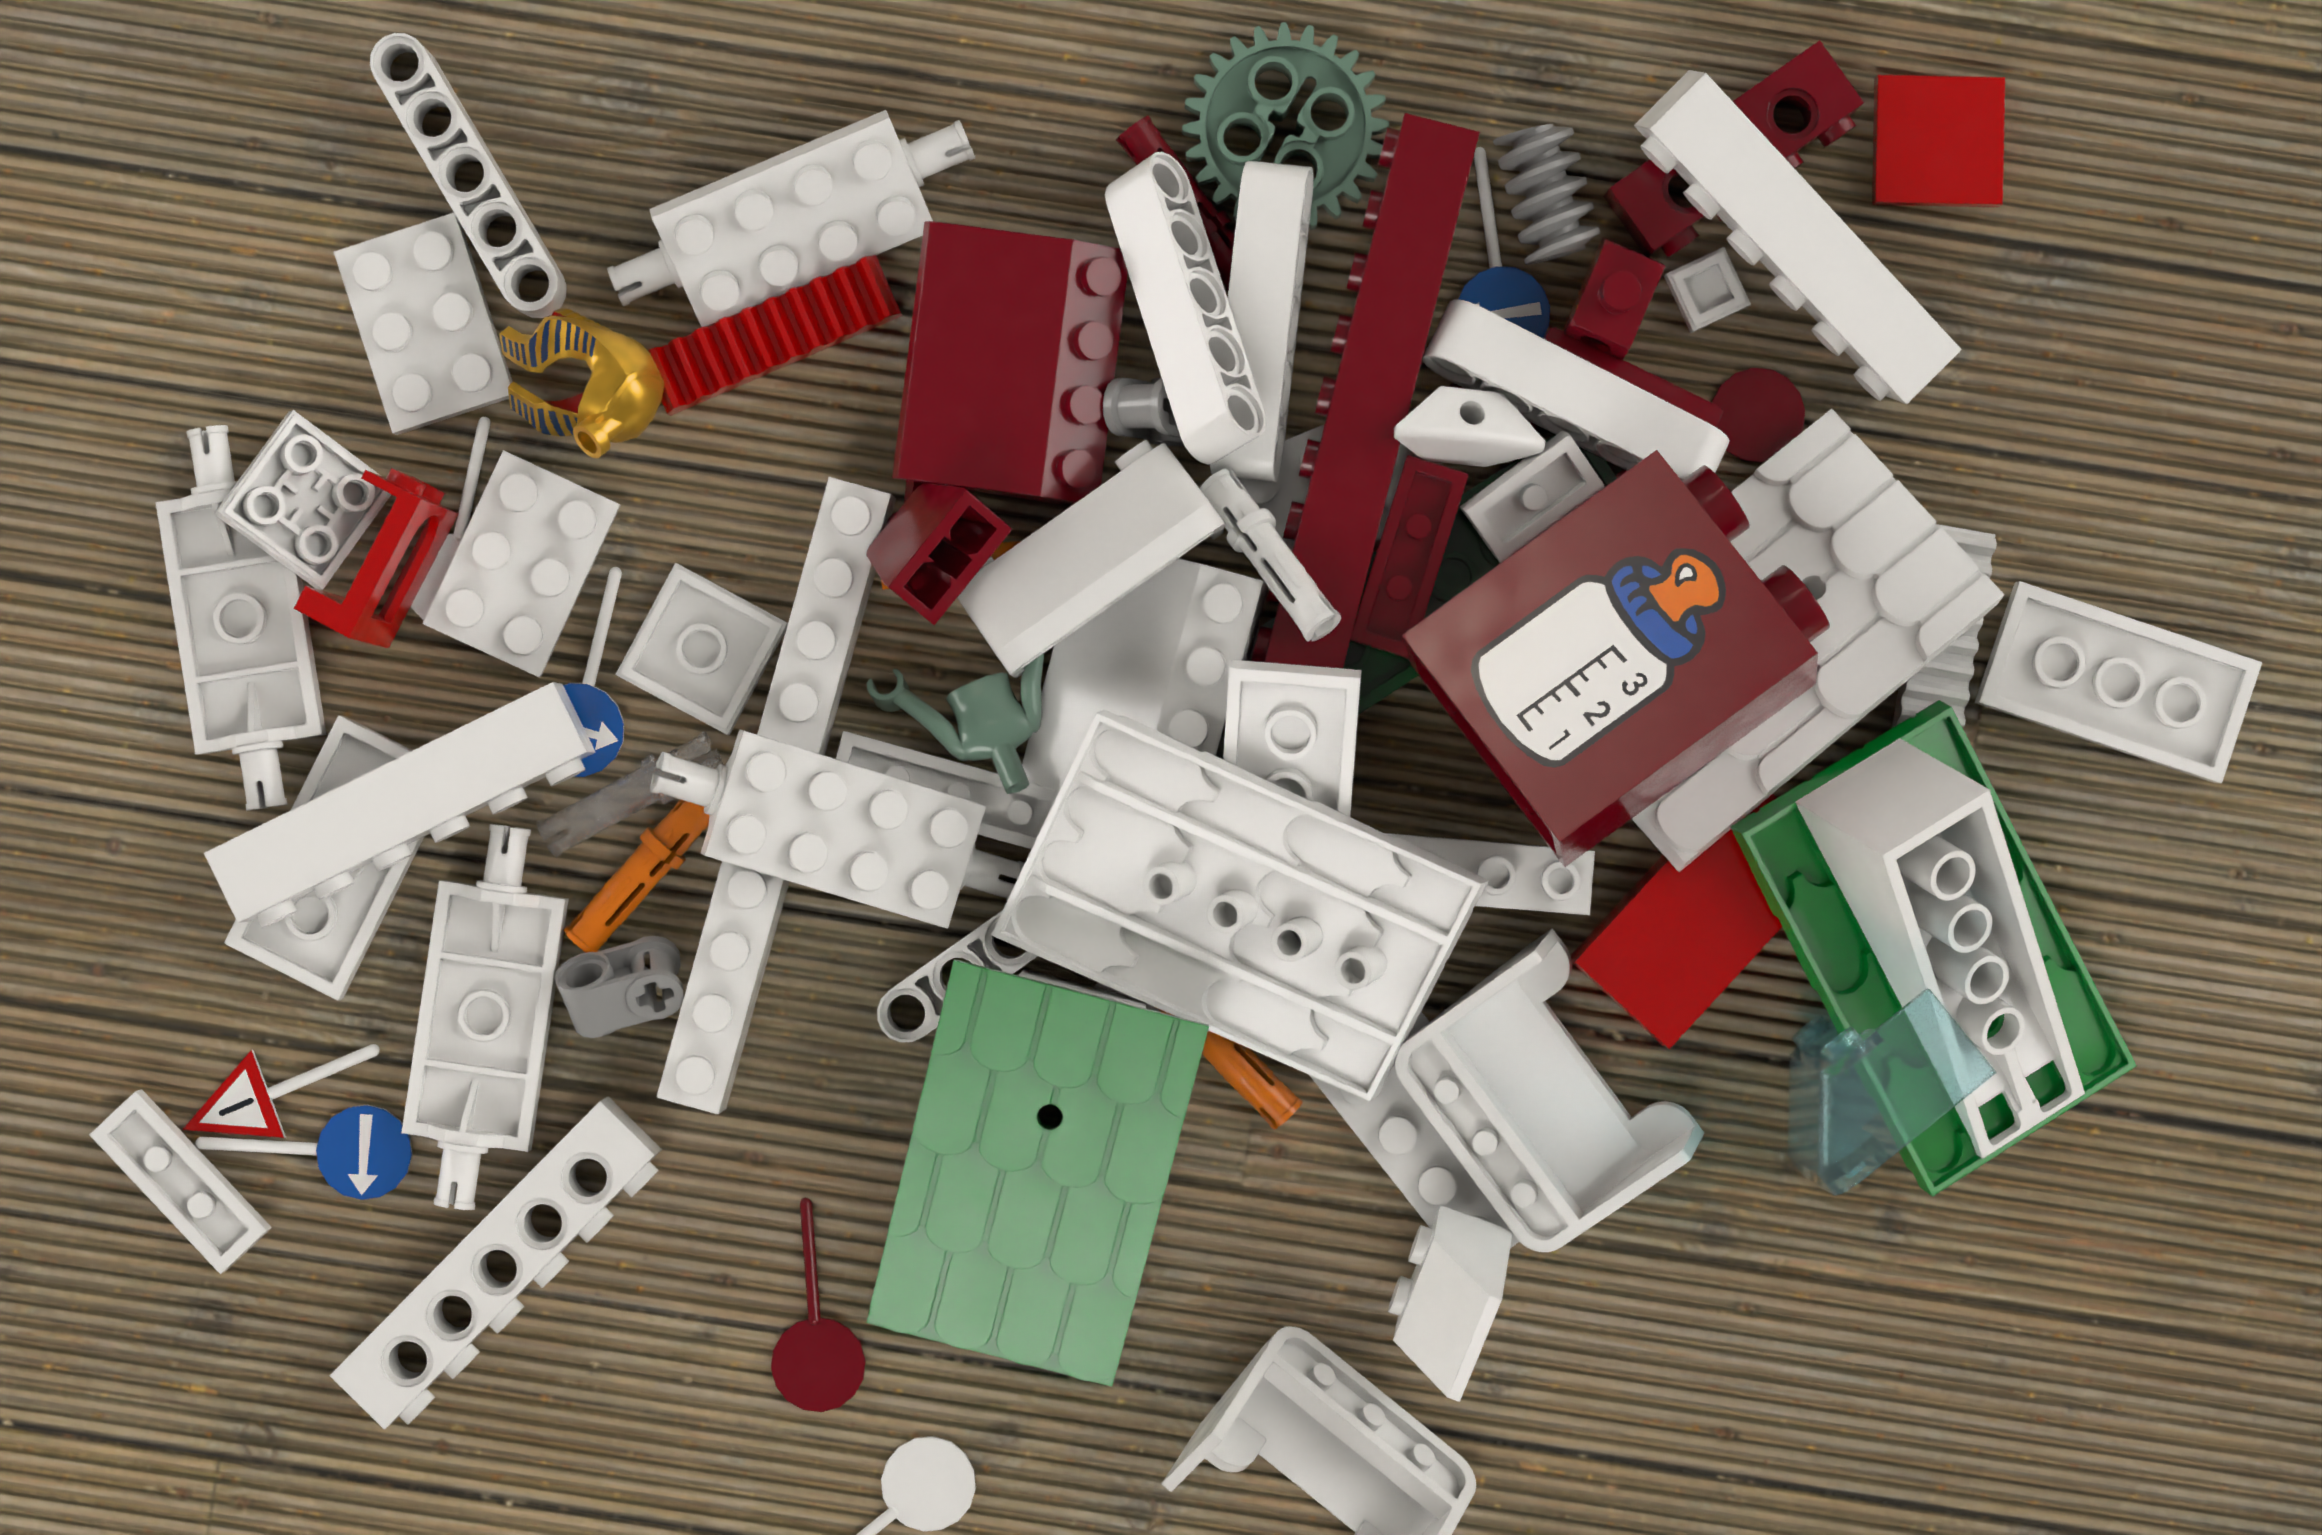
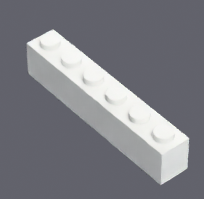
M1688 70L1634 125L1647 139L1640 146L1647 157L1663 172L1668 174L1674 168L1690 185L1684 191V195L1690 203L1706 218L1711 220L1717 214L1733 231L1726 238L1733 249L1751 265L1754 266L1759 260L1775 276L1769 283L1771 289L1791 309L1797 311L1803 306L1818 322L1811 329L1814 335L1835 355L1839 356L1843 351L1849 355L1860 367L1853 374L1854 377L1874 398L1881 401L1887 396L1908 404L1962 350L1707 73Z
M552 682L205 852L204 855L237 922L241 923L258 919L263 928L297 912L293 901L314 890L320 900L353 885L355 882L350 873L371 862L374 863L376 870L380 871L410 857L413 854L408 844L430 833L435 843L460 833L470 827L466 816L481 808L489 806L494 815L519 804L528 798L524 787L546 777L550 786H554L586 770L581 759L596 752L563 684Z

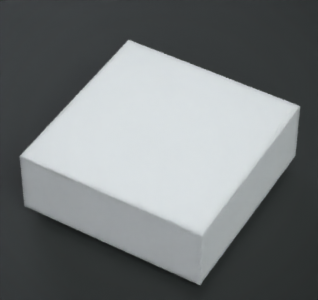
M1725 247L1664 275L1690 333L1751 305Z

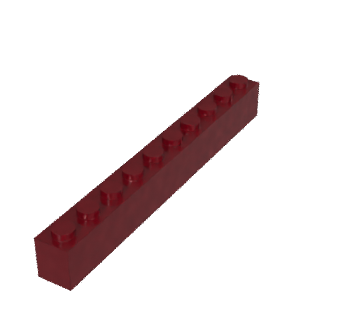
M1404 113L1400 130L1387 127L1378 165L1390 168L1385 190L1380 192L1371 189L1362 225L1364 228L1374 230L1368 255L1355 252L1346 287L1347 290L1358 292L1352 317L1339 315L1330 352L1342 354L1337 378L1323 377L1314 414L1325 416L1326 421L1321 440H1307L1298 475L1310 479L1305 503L1291 502L1283 539L1295 541L1292 553L1303 565L1306 572L1332 607L1339 612L1341 620L1329 634L1317 641L1310 640L1308 642L1303 637L1301 630L1269 589L1266 601L1278 603L1273 628L1260 626L1251 661L1343 669L1400 447V442L1394 438V428L1409 412L1480 134L1479 131Z

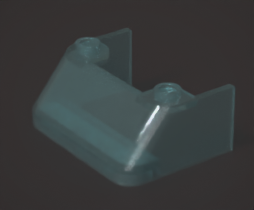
M1929 988L1922 991L1875 1030L1867 1029L1859 1034L1853 1027H1849L1838 1034L1832 1020L1826 1021L1820 1015L1803 1026L1792 1037L1797 1047L1790 1054L1788 1157L1804 1177L1832 1195H1840L1865 1179L1997 1072Z

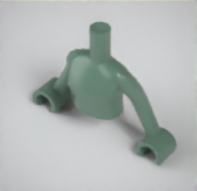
M1044 653L1023 667L1025 671L1022 672L1020 689L1022 706L1012 691L1007 673L988 675L952 691L946 700L956 718L958 734L943 715L909 690L906 680L898 669H893V673L897 678V686L889 694H879L872 679L868 680L867 690L878 708L887 712L898 711L902 708L928 729L949 753L958 760L977 761L992 758L1007 794L1020 792L1029 786L1028 778L1016 748L1028 740L1033 733H1036L1041 725V678Z

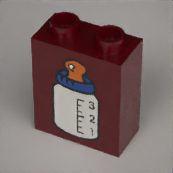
M1658 450L1651 453L1402 635L1412 668L1564 867L1568 866L1816 684L1818 652L1810 642L1830 628L1829 621L1821 606L1791 569L1782 565L1766 578L1760 580L1731 544L1732 540L1750 528V524L1743 509L1723 481L1706 465L1701 466L1681 481Z

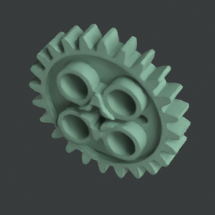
M1282 22L1278 30L1277 40L1268 41L1265 32L1260 26L1254 28V46L1247 49L1234 36L1230 38V48L1233 55L1230 61L1216 53H1212L1209 56V62L1216 72L1214 78L1202 74L1195 75L1194 84L1205 94V97L1187 98L1185 100V109L1200 117L1199 121L1182 125L1183 136L1200 139V144L1185 152L1186 161H1205L1207 166L1196 176V182L1198 186L1214 181L1217 182L1219 186L1212 198L1214 206L1222 204L1230 197L1237 201L1234 207L1233 220H1237L1240 185L1245 163L1247 161L1260 162L1273 142L1275 126L1270 121L1273 119L1282 122L1286 118L1300 88L1308 78L1315 80L1316 86L1297 118L1295 130L1301 136L1298 138L1294 135H1288L1273 163L1282 164L1291 157L1300 156L1313 164L1316 177L1313 180L1310 230L1316 229L1317 210L1324 208L1335 220L1340 218L1341 209L1337 198L1341 195L1358 204L1362 195L1354 183L1356 178L1374 183L1377 173L1365 160L1366 158H1380L1383 145L1371 140V137L1385 133L1387 127H1389V121L1374 118L1371 116V113L1385 105L1386 98L1385 95L1380 94L1366 95L1365 89L1374 81L1376 74L1373 70L1358 75L1354 74L1352 69L1355 67L1359 57L1357 50L1346 54L1341 59L1334 55L1338 36L1333 34L1322 47L1314 45L1313 26L1308 25L1300 41L1291 40L1288 25L1286 22ZM1270 70L1282 72L1288 78L1291 90L1285 97L1278 100L1264 98L1255 87V80L1260 74ZM1322 101H1332L1338 103L1343 108L1347 121L1337 130H1322L1314 124L1311 118V110ZM1236 126L1250 127L1260 138V146L1254 153L1248 156L1235 155L1227 149L1224 143L1226 133Z

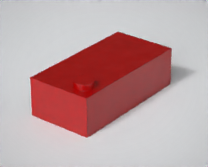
M1772 794L1748 815L1752 814L1753 812L1757 813L1758 811H1760L1759 809L1761 807L1775 800L1777 797L1774 794ZM1730 829L1680 872L1662 855L1570 956L1572 963L1655 1040L1670 1049L1782 928L1778 917L1772 914L1733 831Z

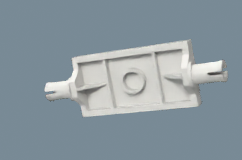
M884 110L649 209L651 218L661 237V240L658 241L660 248L615 267H608V274L615 291L619 292L618 297L623 306L674 283L678 289L683 287L701 327H706L716 323L721 318L735 315L742 309L759 305L770 297L785 294L793 287L804 286L816 277L827 276L837 268L855 264L865 256L878 255L923 236L924 222L933 220L919 187L924 186L922 179L966 160L971 161L975 159V155L960 120L955 121L954 124L907 143L905 138L898 139L889 115Z
M207 426L205 431H202L201 428L191 429L186 432L187 438L190 441L197 487L191 488V495L156 502V509L195 755L232 750L233 755L239 754L247 804H245L246 811L288 805L287 798L284 795L277 748H282L284 741L326 735L308 616L293 609L303 591L302 578L214 514L238 482L234 479L227 435L229 433L228 426Z
M740 729L732 754L726 765L720 764L716 769L671 756L670 753L662 752L655 767L662 771L679 775L681 778L676 781L653 774L650 791L652 793H661L704 806V813L709 815L708 831L701 850V854L947 929L959 892L964 886L1008 900L1015 884L1000 880L998 877L1002 874L1018 879L1025 864L1021 861L1016 862L975 849V841L986 809L985 805Z
M490 824L489 827L490 838L483 880H477L476 885L440 880L438 884L402 1133L424 1136L438 1140L437 1147L443 1149L434 1205L448 1208L449 1204H454V1209L459 1210L475 1209L474 1199L481 1154L488 1153L489 1148H504L525 1152L532 1150L556 988L554 978L559 968L563 930L565 928L569 901L568 898L528 893L527 887L521 886L528 836H530L531 830L519 827L510 828V826Z

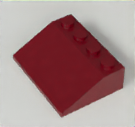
M934 221L924 222L892 478L961 487L971 491L1059 505H1074L1101 486L1108 427L1103 415V399L1108 384L1115 378L1128 275L1121 248L1074 239Z

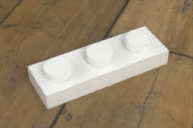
M142 1089L135 1091L89 1134L220 1274L227 1271L272 1228Z

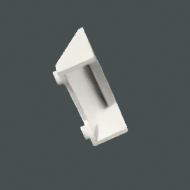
M1553 928L1522 949L1408 1038L1400 1047L1395 1060L1397 1076L1416 1104L1519 1242L1537 1252H1552L1563 1247L1691 1160L1704 1135V1131L1684 1107L1673 1102L1661 1101L1653 1103L1631 1117L1545 1000L1562 989L1568 981L1572 970L1570 953Z

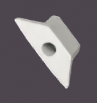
M1440 386L1394 428V438L1413 452V457L1421 458L1425 461L1488 467L1538 455L1545 448V440L1507 397L1500 392Z

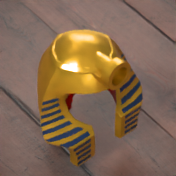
M568 308L555 310L552 316L545 317L533 335L521 334L510 326L499 333L503 355L529 372L542 373L549 365L563 358L584 360L591 370L592 374L584 392L564 400H543L514 381L508 386L510 409L525 418L537 431L558 437L574 435L579 447L587 455L597 459L610 449V442L621 443L637 438L655 417L662 400L664 380L651 354L641 343L632 337L614 332Z

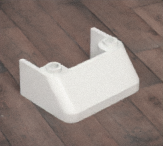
M1144 440L1115 461L1121 470L1118 474L996 560L990 556L957 597L1012 677L1017 679L1025 671L1023 667L1210 536L1214 540L1224 532V521L1165 443L1153 449L1149 442Z
M1292 1326L1281 1328L1265 1343L1200 1423L1161 1483L1172 1492L1204 1459L1223 1471L1240 1472L1246 1469L1259 1454L1355 1532L1354 1535H1452L1476 1491L1475 1475L1470 1465L1461 1455L1313 1335L1301 1328Z

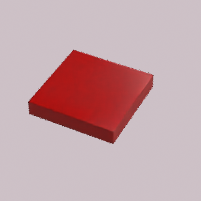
M1877 75L1874 78L1872 205L2002 206L2005 77Z

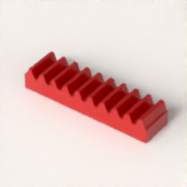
M875 254L873 256H865L850 266L837 268L827 276L816 277L804 286L793 287L783 295L770 297L762 304L742 309L734 316L721 318L711 326L698 328L688 336L677 337L667 345L649 349L648 352L651 354L664 380L661 402L666 413L672 416L897 319L902 314Z

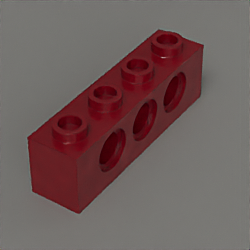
M1820 40L1733 101L1794 169L1804 163L1798 152L1813 141L1819 139L1823 147L1826 148L1853 129L1856 124L1850 115L1864 104ZM1784 103L1797 107L1804 118L1803 130L1796 134H1789L1780 130L1774 122V107ZM1648 160L1611 186L1603 197L1644 255L1650 257L1662 249L1669 258L1700 236L1693 226L1704 219L1705 216L1695 207H1681L1672 201L1668 192L1669 181L1679 177L1680 174L1674 168L1667 174L1651 160Z

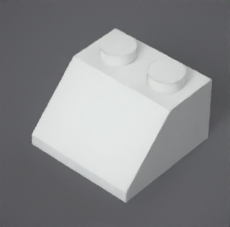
M1440 1205L1432 1227L1428 1228L1420 1225L1416 1233L1408 1262L1416 1264L1411 1279L1403 1276L1399 1277L1388 1312L1398 1315L1393 1341L1447 1398L1460 1402L1502 1301L1513 1233L1510 1229Z

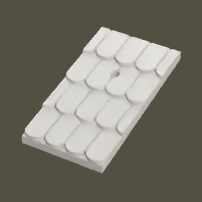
M1830 409L1755 470L1753 475L1731 492L1743 509L1750 524V528L1732 540L1731 544L1760 580L1766 578L1782 565L1791 569L1815 597L1829 621L1830 628L1810 642L1818 652L1816 684L1632 818L1678 872L1683 870L1731 829L1730 826L1746 817L1991 611L2005 595L1986 574L1983 575L1979 566L1942 527L1936 524L1937 521L1902 483L1893 478L1894 475L1856 434L1850 431L1851 428L1833 409Z
M1102 710L1095 714L991 935L1176 1017L1209 1025L1208 1031L1371 1101L1379 1095L1391 1068L1395 1064L1400 1047L1411 1033L1417 1017L1430 996L1446 961L1449 959L1473 912L1474 906L1477 904L1489 880L1398 836L1393 838L1320 802L1309 801L1211 753L1197 751L1131 718L1117 716L1107 710ZM1295 932L1299 935L1301 943L1295 937Z

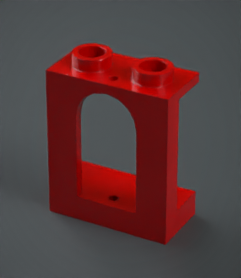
M394 468L390 469L386 478L367 470L364 471L361 479L397 498L346 597L305 585L293 608L350 639L388 649L458 516V513L440 504L445 495L444 492ZM428 519L380 614L374 613L413 536L423 522Z

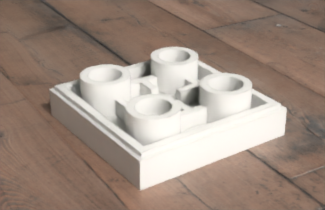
M292 410L287 413L214 514L314 588L323 590L391 494L361 479L365 470L375 474L378 473Z

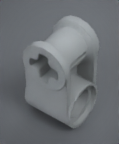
M1116 378L1108 384L1103 399V415L1111 433L1117 436L1149 440V443L1154 445L1165 443L1167 446H1184L1162 378H1154L1151 382L1131 378Z
M646 936L602 951L576 955L558 968L554 978L576 1032L583 1037L589 1038L602 1037L615 1030L650 1020L664 1019L673 1015L681 1007L684 999L682 982L676 976L681 966L679 950L673 942L659 936ZM646 954L650 955V969L645 967L644 956ZM656 987L662 989L663 999L660 1002L657 1001Z

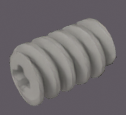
M1546 124L1509 133L1493 140L1495 145L1513 147L1512 150L1498 160L1501 170L1520 172V174L1504 185L1507 194L1526 196L1525 200L1511 210L1514 219L1533 221L1531 225L1518 234L1519 242L1521 244L1539 245L1540 247L1524 259L1525 265L1546 262L1582 251L1586 248V243L1601 233L1598 226L1579 224L1578 219L1594 209L1593 202L1576 201L1572 197V194L1587 184L1586 177L1566 175L1565 170L1581 159L1579 152L1560 151L1559 148L1562 142L1574 134L1572 127Z

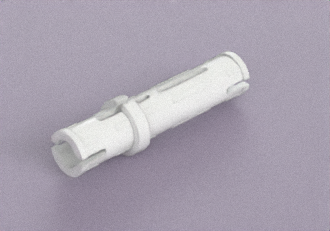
M1222 469L1210 476L1202 484L1200 490L1224 521L1225 528L1228 531L1226 538L1234 551L1243 552L1271 592L1299 627L1306 641H1317L1329 634L1339 624L1341 615L1325 598L1303 565L1275 530L1277 522L1268 509H1260L1238 480L1233 469L1229 471Z

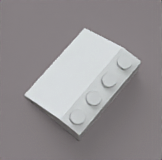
M1178 558L1057 643L1053 648L1041 692V725L1039 730L1029 738L1022 762L1028 781L1037 786L1059 792L1095 714L1102 710H1107L1117 716L1131 718L1197 751H1206L1222 759L1224 753L1229 666L1231 660L1249 661L1269 589L1265 581Z

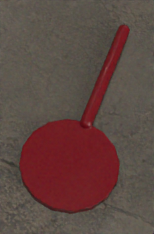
M1750 368L1735 373L1720 385L1712 400V403L1722 407L1721 409L1724 410L1716 428L1726 434L1730 440L1726 451L1743 461L1761 463L1767 461L1796 438L1804 429L1805 407L1800 392L1789 378L1772 369Z
M805 1197L800 1201L808 1319L796 1322L782 1333L773 1349L771 1371L777 1389L788 1402L802 1410L825 1412L841 1407L856 1394L864 1379L866 1358L861 1342L849 1327L835 1319L821 1317L813 1207L811 1199Z

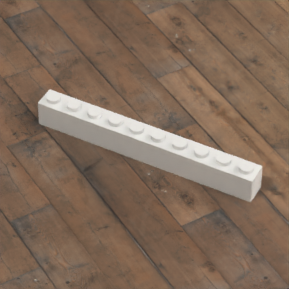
M828 478L757 735L825 756L876 573L866 553L869 546L885 528L887 520L892 515L896 501L892 494L836 478ZM722 861L657 1098L714 1114H720L727 1108L790 881Z

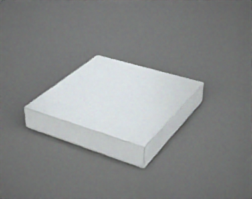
M675 563L615 675L726 735H730L783 637L788 623Z

